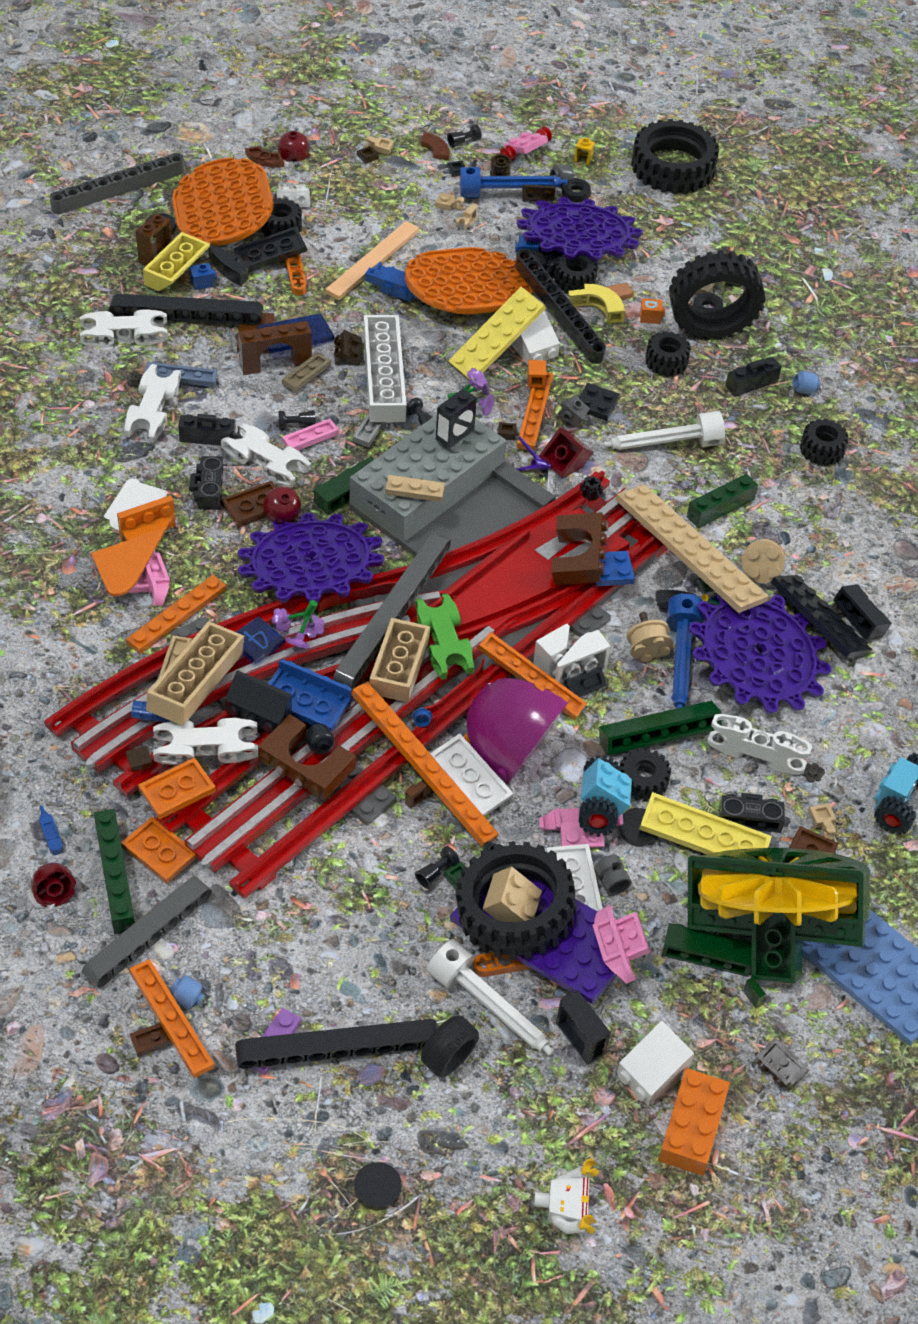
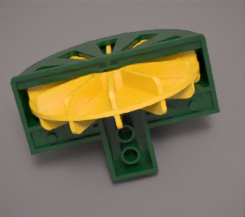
M783 847L727 850L704 856L691 855L688 858V929L752 935L751 977L755 979L795 984L802 977V941L857 947L865 945V922L869 918L870 869L867 865L856 859L818 850Z

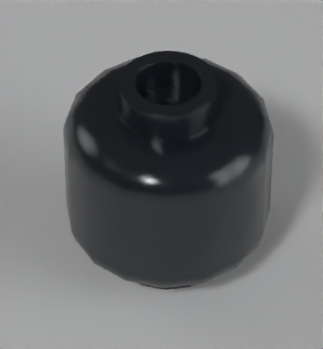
M325 724L312 725L305 733L306 743L314 754L328 753L335 744L334 736L330 728Z

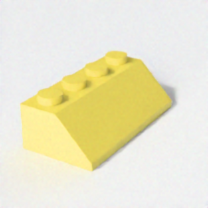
M181 232L143 269L144 285L157 291L171 285L210 247V244Z

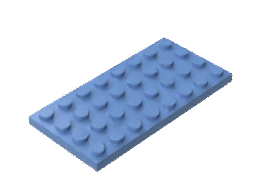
M870 909L869 918L865 922V945L863 947L802 941V955L904 1042L911 1046L918 1039L917 947Z

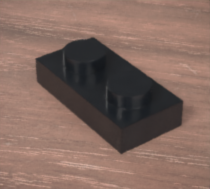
M601 667L593 668L564 680L565 687L578 697L607 686Z

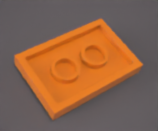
M195 757L138 784L139 791L159 820L216 792L215 785Z
M154 817L149 818L121 842V846L125 851L166 884L197 858L185 846L183 840L173 832H169Z

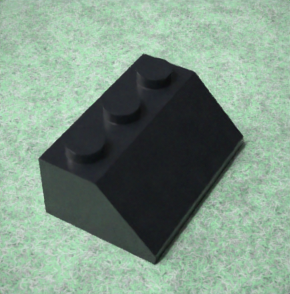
M239 670L236 671L225 700L226 713L234 718L257 722V727L271 734L289 714L292 715V694Z

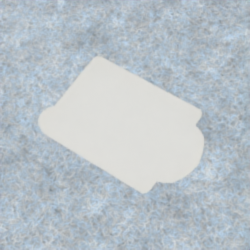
M130 479L126 481L104 517L109 519L110 525L119 531L117 513L166 497L167 491L140 483L137 479Z

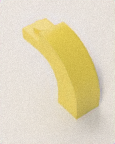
M584 284V289L569 291L568 299L575 307L594 306L599 308L605 314L607 324L624 322L625 309L623 302L611 289L596 284Z

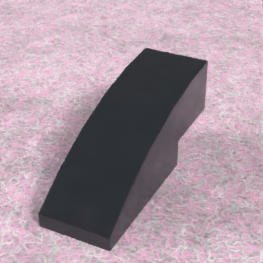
M210 244L208 254L212 265L224 277L242 286L248 280V266L238 262L237 255Z

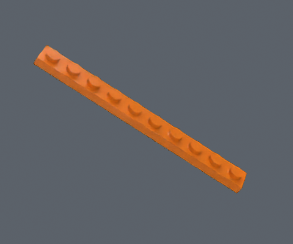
M366 682L354 688L351 692L354 699L479 845L483 847L486 842L496 839L499 833L371 684Z

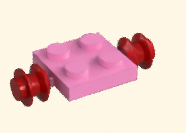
M545 126L538 129L536 134L523 132L521 136L512 138L504 144L500 154L507 155L511 160H515L517 157L516 153L527 154L552 140V132Z

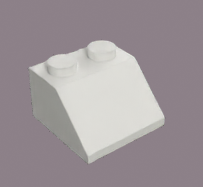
M568 624L536 641L533 663L553 678L555 677L557 663L566 654L570 627Z

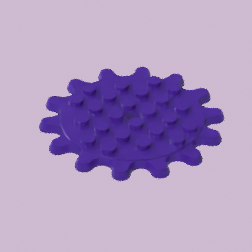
M560 197L557 204L539 200L536 202L537 210L522 209V217L526 219H519L516 222L519 229L528 230L523 233L525 241L541 242L540 248L542 252L557 251L564 254L568 260H572L578 255L588 256L592 261L598 262L604 254L622 258L625 253L623 248L637 249L640 242L633 238H640L643 234L642 229L630 227L635 222L634 217L617 215L618 208L616 206L597 207L595 201L591 199H585L582 203H574L569 198Z
M304 513L301 515V520L297 523L286 521L279 524L273 521L274 531L269 533L261 531L252 532L250 538L257 545L251 548H241L237 551L241 560L250 561L249 564L240 566L238 573L242 578H258L251 584L255 593L276 590V598L282 603L289 601L290 598L296 595L305 596L309 603L311 600L318 603L321 595L329 592L335 593L340 597H347L350 593L349 584L354 582L370 583L373 579V573L366 569L383 564L384 556L371 552L381 547L382 538L378 536L364 537L363 535L366 533L368 525L364 522H358L351 526L344 525V516L341 514H333L329 519L320 521L315 518L313 513Z
M718 594L717 599L720 603L718 606L711 605L706 601L698 603L697 611L704 617L706 622H692L689 625V633L700 639L703 643L702 647H697L693 650V659L697 662H705L711 665L714 671L709 676V683L712 686L717 687L721 684H726L734 689V701L736 704L744 705L750 698H754L761 702L767 714H773L778 710V701L787 703L794 711H800L805 707V702L801 696L802 693H807L813 697L823 695L824 689L816 681L815 675L825 676L832 669L827 662L817 657L816 651L824 649L826 641L820 636H811L806 632L805 627L810 621L801 613L790 615L786 612L784 607L785 599L782 596L774 595L770 601L740 613ZM756 647L761 648V654H759V651L756 649Z

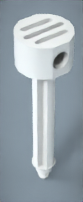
M720 411L697 414L696 424L617 435L610 442L605 441L604 447H612V449L620 451L622 449L698 438L701 447L721 445L725 442L724 421Z
M449 940L437 951L426 970L446 989H449L458 982L531 1046V1049H537L540 1052L544 1050L548 1056L554 1052V1048L548 1046L549 1041L545 1038V1033H542L470 969L475 957L457 940Z

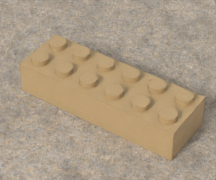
M208 621L147 692L146 711L183 726L242 655L244 636Z

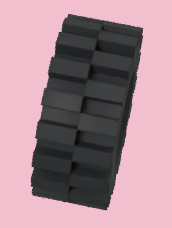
M637 748L636 752L631 750L629 755L625 754L623 760L621 759V773L627 774L632 779L631 795L634 796V800L638 801L639 798H643V802H647L652 792L662 796L663 792L665 793L671 776L670 763L668 760L665 761L663 754L658 756V751L656 750L652 753L650 748H646L645 751ZM647 770L652 776L643 777L637 771Z

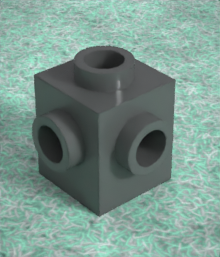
M573 395L570 399L566 398L560 404L562 408L557 414L574 428L590 408L577 396Z

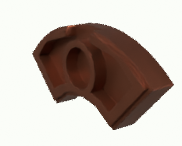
M424 132L421 146L430 149L433 153V158L449 160L450 150L447 143L434 134Z
M261 146L245 148L246 156L256 164L271 168L284 167V161L280 153L265 151Z

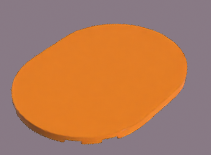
M233 157L221 158L196 167L194 172L190 175H185L179 181V186L172 195V204L180 233L183 232L214 246L231 244L252 235L267 222L274 206L265 170L261 165L245 158L240 160Z
M479 247L423 252L408 262L404 274L407 287L417 298L432 307L457 314L496 312L520 287L524 288L531 295L534 292L516 269V260L513 261L507 258L506 254L501 252L484 251L485 248Z

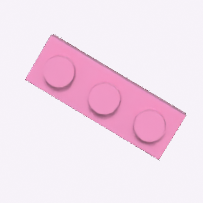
M329 418L283 436L282 442L286 447L290 446L296 450H301L339 435V429Z

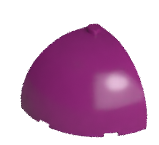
M504 678L497 679L493 683L489 682L478 692L468 710L466 726L470 744L497 776L509 784L544 741L568 702L547 689L541 691L535 688V684L524 680Z

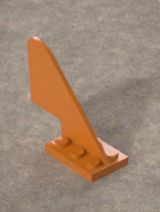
M171 495L117 513L121 543L91 553L109 595L119 597L134 588L166 529L176 526L174 500Z

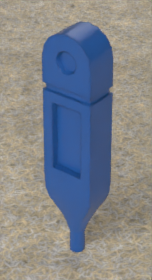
M40 806L41 815L39 821L49 851L53 855H58L63 851L62 841L52 815L48 814L43 806Z

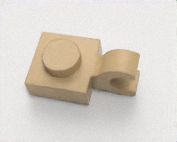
M367 136L365 139L366 142H369L366 143L365 148L371 146L375 151L389 155L394 146L393 140L380 136L378 139L372 136Z
M440 193L435 201V207L446 210L455 208L462 211L465 207L463 205L465 198H456V196L448 193Z
M472 203L468 209L466 208L463 212V217L456 219V227L460 224L464 225V230L470 227L477 219L478 205Z
M830 804L811 806L808 812L815 828L822 827L823 836L834 840L833 834L836 833L834 825L837 819Z

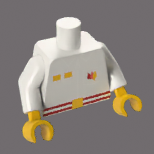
M587 1159L584 1161L583 1166L556 1177L555 1180H551L549 1193L535 1192L534 1207L548 1208L547 1221L553 1223L555 1227L565 1234L581 1233L584 1231L588 1234H593L595 1232V1229L590 1224L597 1223L592 1215L588 1214L589 1178H586L587 1174L592 1177H596L599 1174L596 1168L591 1169L592 1166L598 1164L594 1159Z

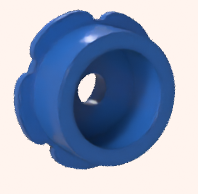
M419 708L412 714L414 723L419 727L428 726L433 717L431 711H428L426 708Z

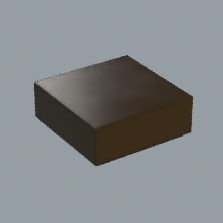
M371 146L357 151V156L365 164L379 159V154Z
M499 422L498 435L506 440L515 441L517 424Z
M146 746L126 751V757L132 772L152 767V761Z

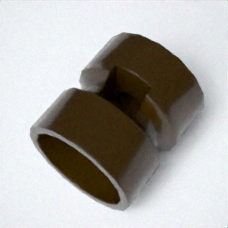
M503 154L493 156L491 158L490 176H510V157Z

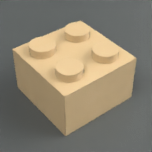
M511 866L493 874L483 910L499 921L522 922L535 917L542 890Z

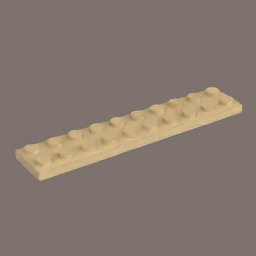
M645 484L617 494L615 500L738 613L767 602L769 596Z

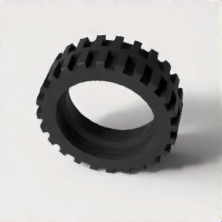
M668 119V121L658 120L657 123L651 122L648 124V127H642L635 137L631 162L633 173H637L636 177L639 180H643V184L651 185V188L654 190L658 188L661 189V192L666 193V191H670L672 194H677V192L687 194L688 191L696 192L698 188L703 189L706 187V184H710L715 176L719 144L716 143L714 136H710L711 133L708 130L704 131L702 126L699 125L697 127L690 121L686 123L680 119L679 121ZM665 149L680 150L691 154L698 160L690 163H671L656 157L653 152Z
M718 250L716 254L707 252L706 256L700 257L698 255L694 261H687L683 269L679 268L677 270V277L673 276L671 280L672 285L669 286L672 311L678 327L681 330L684 329L686 334L690 335L693 333L694 338L699 339L702 336L705 340H710L716 337V340H720L723 336L727 335L729 338L735 332H743L744 327L752 326L753 320H758L760 317L759 311H763L766 297L758 267L754 266L751 259L746 261L745 255L740 254L737 256L734 251H730L728 254L724 253V250ZM728 281L745 287L743 294L735 302L723 308L704 310L689 304L691 297L698 290L712 283Z
M515 841L509 842V846L501 847V844H496L494 849L489 852L487 849H484L480 852L481 856L478 859L474 856L469 860L470 867H463L461 871L462 878H458L456 883V901L465 936H470V942L474 946L480 944L481 951L486 954L489 950L493 951L494 957L501 958L503 954L509 955L510 960H516V956L525 955V959L532 958V953L539 952L540 955L546 953V948L550 945L555 948L559 945V937L566 938L568 927H573L574 916L576 915L575 886L571 870L567 869L563 858L557 860V853L552 850L548 853L545 851L544 846L539 844L537 847H532L530 842L516 845ZM512 866L527 879L538 881L547 886L553 892V902L543 913L530 920L522 922L496 920L486 915L479 907V900L489 889L493 874Z

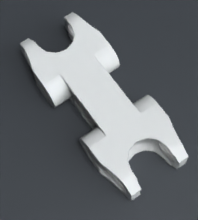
M138 310L133 316L114 317L108 311H99L84 314L80 317L81 327L88 329L80 333V340L82 344L87 346L108 347L114 344V340H134L138 345H152L168 340L167 329L161 327L167 324V313L162 311ZM155 317H162L163 320L158 321V320H154V318H155ZM90 319L94 323H85L84 321ZM162 333L164 336L157 337L154 334ZM94 336L91 340H86L84 337Z
M150 365L143 374L139 384V393L144 394L140 406L130 405L124 428V435L126 437L132 436L138 429H146L149 431V442L154 443L158 439L167 421V413L161 412L166 400L174 402L179 393L180 370H174L169 377L161 378L157 376V365Z
M244 423L237 426V433L241 439L235 440L226 437L221 440V447L234 460L241 464H245L249 460L263 467L262 471L265 477L276 484L293 487L295 485V477L291 471L308 473L311 470V463L298 450L290 446L283 450L269 443L268 435L257 427Z
M716 714L714 716L711 726L715 731L710 732L707 743L712 748L733 757H741L747 754L765 760L769 768L779 772L795 775L804 773L807 762L803 758L809 757L812 745L806 740L784 731H778L773 735L754 729L747 719L727 714ZM723 720L728 726H721L717 724V721ZM719 737L724 739V741L716 743L712 738ZM804 746L807 751L802 752L795 749V747ZM791 762L799 763L801 768L792 767Z
M225 718L218 721L217 727L194 728V724L191 721H187L183 726L171 721L153 727L154 738L170 742L169 745L153 750L154 761L158 763L178 766L194 758V756L218 755V760L223 763H238L258 757V745L241 741L245 737L257 734V722L252 720Z

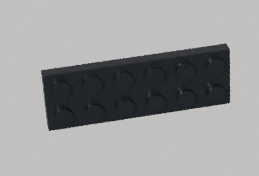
M789 575L777 576L772 579L770 583L846 658L867 656L871 653L873 649L868 645V642L855 633L854 628L842 620L841 615L834 612L826 601L817 596L816 591L808 587L802 577Z

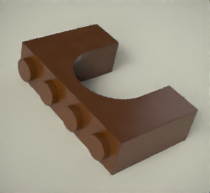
M308 321L238 332L239 364L243 375L261 373V354L267 347L273 344L284 343L291 346V357L295 367L300 366L312 357V332Z
M602 512L557 516L556 532L559 542L584 541L590 543L591 546L586 552L578 556L553 558L551 573L555 585L601 582V574L605 572L604 563L602 562L606 559L604 545H607V536L605 531H608V521L604 520Z
M289 714L258 746V757L263 764L273 767L280 775L287 776L296 785L304 787L313 796L320 797L325 801L356 768V755L339 745L319 764L303 765L296 762L290 754L305 739L306 724Z

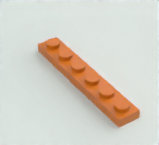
M546 372L545 388H531L519 435L533 451H535L553 380V373ZM518 439L517 448L527 450Z
M214 575L210 576L126 638V644L137 653H143L227 590L226 584Z
M489 632L477 648L519 680L535 684V688L541 691L547 689L568 702L563 712L573 720L577 718L587 704L493 633Z
M148 959L129 968L130 975L192 1077L196 1078L214 1069L215 1063L151 960Z

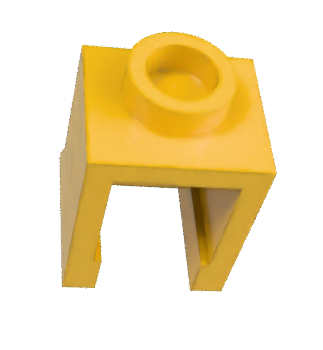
M580 138L576 144L574 162H577L580 155L587 157L586 165H589L594 156L595 142H592L589 138Z

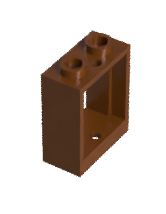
M156 213L136 230L138 261L140 264L147 266L157 254L172 242L170 219ZM155 235L156 242L152 245L151 238Z

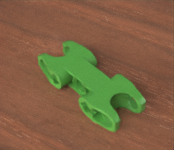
M447 593L442 594V605L437 608L427 606L422 598L416 599L417 624L430 626V632L435 645L428 646L429 658L432 667L441 680L447 679V667L452 664L462 666L467 674H473L472 647L469 639L459 640L454 627L460 626L461 621L457 606Z

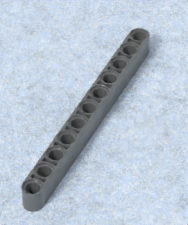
M431 533L337 667L333 677L334 681L346 684L351 689H354L379 653L391 618L399 620L403 618L447 554L451 545L450 539Z

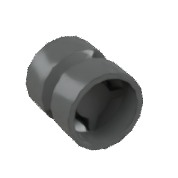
M609 855L595 864L594 869L608 895H618L631 886L632 881L627 871L624 870V865L619 856Z

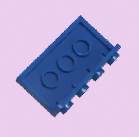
M281 659L278 663V670L268 684L292 694L293 717L312 725L325 724L332 732L353 701L352 689L346 684H341L308 668L298 666L292 661Z

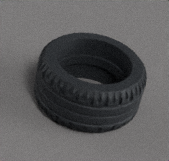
M460 1015L449 1018L435 1030L425 1043L421 1051V1061L439 1077L451 1074L467 1059L479 1040L478 1030Z

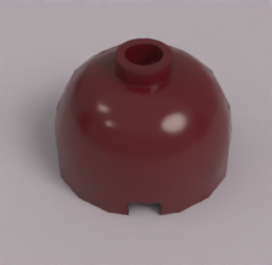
M289 131L284 133L279 139L278 153L281 154L282 159L291 162V159H296V162H299L309 156V142L302 133Z
M284 486L272 489L266 495L263 503V510L266 513L267 519L271 522L276 521L279 524L286 521L289 523L294 522L301 509V501L298 494L291 488Z
M46 863L34 872L31 879V892L36 902L44 907L52 904L55 907L61 906L73 897L76 880L71 871L63 864Z

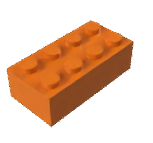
M685 1068L658 1158L659 1162L701 1176L704 1175L730 1082Z

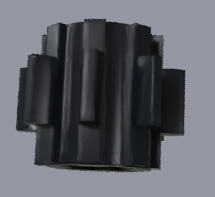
M595 476L586 477L584 483H580L581 496L584 499H588V501L597 500L599 494H603L602 481L599 478H595Z

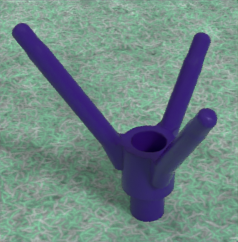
M519 436L518 439L530 452L533 459L530 466L515 469L518 471L533 469L549 470L551 464L541 459L525 440Z

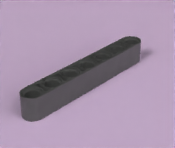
M191 877L84 965L82 973L98 988L103 987L204 904L211 896L212 890L198 877Z

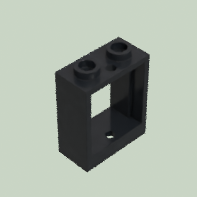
M579 991L572 995H565L559 1003L556 1025L585 1063L589 1065L606 1054L611 1032Z

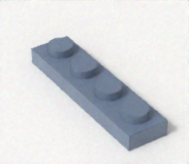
M147 362L144 371L145 373L151 364L157 365V376L166 378L174 370H180V383L208 387L215 386L218 376L217 370L154 362Z

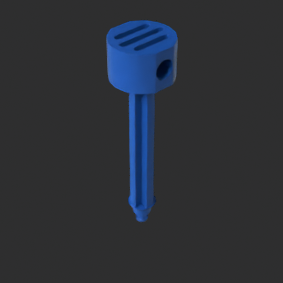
M460 167V197L480 198L481 189L523 188L524 184L555 186V188L560 187L561 184L567 185V179H561L555 175L481 176L480 167Z
M681 593L674 595L669 599L667 606L666 622L671 630L677 632L673 693L671 697L676 708L685 707L686 702L689 700L692 645L689 625L692 622L704 623V617L697 611L698 603L703 600L694 594Z

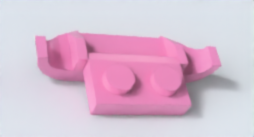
M154 551L138 582L129 591L130 593L149 592V595H153V606H163L170 582L160 553Z
M557 808L543 817H539L540 829L547 831L560 830L561 846L589 844V848L604 847L603 833H600V837H596L597 833L591 836L589 831L585 833L583 828H580V823L578 822L580 808ZM623 814L617 818L616 827L623 825Z
M608 905L596 913L593 928L604 963L627 984L636 980L630 966V961L651 951L637 912L616 919L613 913V906Z

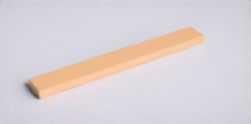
M405 221L327 287L326 294L337 300L342 299L365 279V273L369 267L374 268L379 262L384 263L419 232V227Z

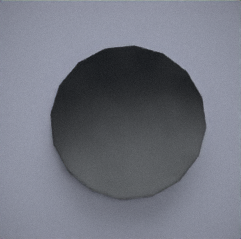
M633 808L623 814V825L619 826L622 838L629 844L637 847L646 844L651 845L658 839L656 835L639 830L646 811L644 808Z
M373 1162L365 1165L358 1171L355 1177V1196L368 1209H387L388 1206L398 1201L401 1194L402 1186L399 1173L386 1163Z

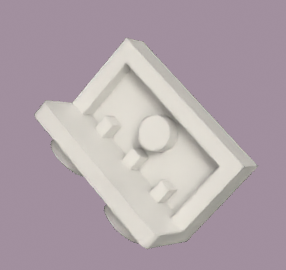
M298 185L296 188L279 186L280 189H276L277 199H289V201L292 200L297 203L299 207H310V191L305 185Z

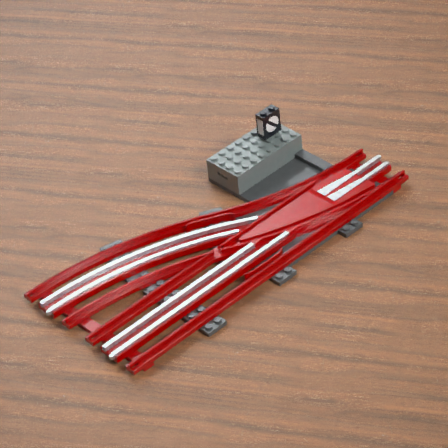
M461 389L437 407V415L350 477L349 508L412 555H417L431 533L451 540L447 554L416 599L422 598L427 606L437 608L442 605V594L447 593L457 606L461 621L460 626L454 628L459 640L469 639L474 673L467 674L462 666L452 664L447 667V679L441 680L432 667L427 647L409 703L382 697L401 720L432 694L441 699L432 706L424 707L432 713L433 717L430 724L426 727L416 726L411 731L425 748L460 718L464 717L467 719L469 707L483 686L489 682L493 683L497 679L515 678L513 674L477 649L489 632L533 662L536 641L563 625L568 624L570 626L569 631L581 637L588 632L599 630L610 621L611 615L599 606L624 585L596 586L595 583L554 584L551 573L553 558L578 556L586 552L591 546L590 543L584 541L559 542L556 532L558 515L602 512L604 520L608 521V531H605L607 536V545H604L605 552L628 551L634 577L668 549L615 500L617 494L608 501L601 497L595 501H588V499H584L581 496L582 491L580 490L579 483L556 499V496L505 462L507 440L475 419L477 398L465 389ZM595 471L589 476L599 478L602 481L601 486H603V490L609 486L610 480L604 477V471L599 473ZM388 475L445 483L442 502L385 494ZM633 485L627 488H623L618 493L636 488V486ZM409 565L382 573H377L375 567H369L366 570L373 573L372 581L368 584L360 582L349 584L350 593L347 597H340L331 592L321 595L315 609H318L319 613L328 607L344 603L348 604L349 609L319 617L324 620V632L315 638H309L308 635L304 636L303 641L309 644V649L297 647L286 641L287 637L296 638L297 632H300L301 623L289 627V630L286 632L277 631L267 635L269 647L266 650L260 649L252 641L243 644L242 655L197 708L199 710L217 701L224 711L196 725L194 728L217 727L219 720L234 718L226 713L225 700L237 670L262 680L276 673L281 659L301 665L321 657L351 649ZM296 595L287 602L275 601L219 622L217 625L243 635L242 631L244 630L250 633L274 624L272 617L274 616L275 609H285L287 614L293 615L304 612L309 602L305 596ZM416 599L401 620L417 623ZM206 616L171 631V637L174 635L192 638L193 640L209 620ZM431 632L428 646L435 645ZM262 637L257 639L261 644L265 645ZM169 646L111 676L44 721L45 727L57 737H60L71 728L80 735L71 741V747L75 753L86 761L87 769L94 768L97 772L101 773L111 764L117 766L123 773L113 780V786L127 798L139 789L138 784L161 774L173 766L155 762L152 752L149 754L152 767L132 772L126 757V751L133 750L153 737V727L163 722L132 718L133 701L116 710L100 722L91 714L131 689L160 674ZM378 654L354 688L371 676ZM340 664L316 671L315 673L327 676L333 680L334 673ZM147 692L134 700L147 702ZM356 702L346 710L332 731L335 744L328 753L314 754L304 739L291 752L290 756L300 764L316 765L323 762L340 745L357 757L384 735V732L360 704ZM300 720L301 722H303V723L306 724V731H307V730L310 728V727L308 726L309 723ZM257 727V734H255L257 738L251 743L259 746L270 734ZM393 745L366 769L363 770L356 764V768L330 795L331 798L259 857L246 847L311 794L309 790L296 785L293 780L287 776L280 775L276 769H273L213 818L202 810L261 763L259 757L238 763H224L208 776L215 785L216 792L160 820L156 817V821L169 832L174 833L182 825H185L193 832L184 842L185 846L201 861L202 869L209 868L215 873L226 863H229L240 873L229 881V886L245 899L257 888L262 890L276 878V872L348 812L368 826L396 802V796L382 784L407 764L408 760ZM173 816L175 817L172 821L167 823V821L170 820ZM247 880H249V882H248L247 884H245L243 887H241L242 884H244Z

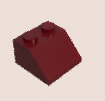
M559 428L539 457L550 463L551 468L561 477L565 478L582 468L594 452L571 432Z

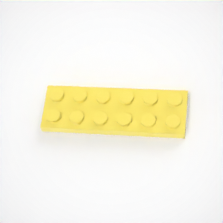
M520 287L448 360L449 363L469 380L467 372L471 368H475L483 373L546 309L545 305L524 288Z
M653 792L639 830L707 855L727 850L768 848L772 837Z

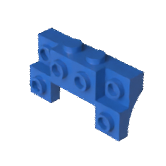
M379 262L374 268L369 267L366 271L365 281L380 286V292L410 302L413 298L419 299L407 287L404 271L395 269L394 266H382V262Z

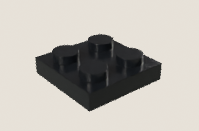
M587 383L579 399L590 408L587 412L588 415L607 421L620 398V393Z

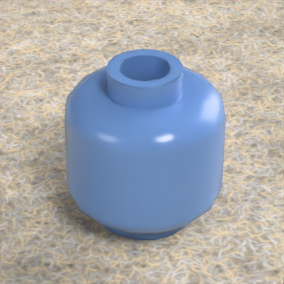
M800 371L794 376L792 385L796 392L812 395L819 389L820 381L815 373Z
M187 975L182 978L178 977L170 990L177 1004L187 1010L191 1009L193 1005L198 1006L205 995L201 993L202 984Z

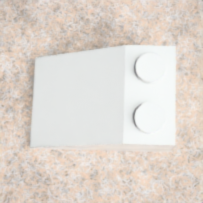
M599 630L588 632L577 640L557 663L555 680L565 686L564 680L593 668L601 667L603 672L606 671L610 645Z

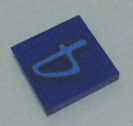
M259 616L236 631V633L244 636L243 654L254 664H257L285 644V638Z

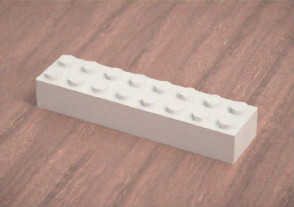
M364 315L363 332L369 422H406V395L399 315Z

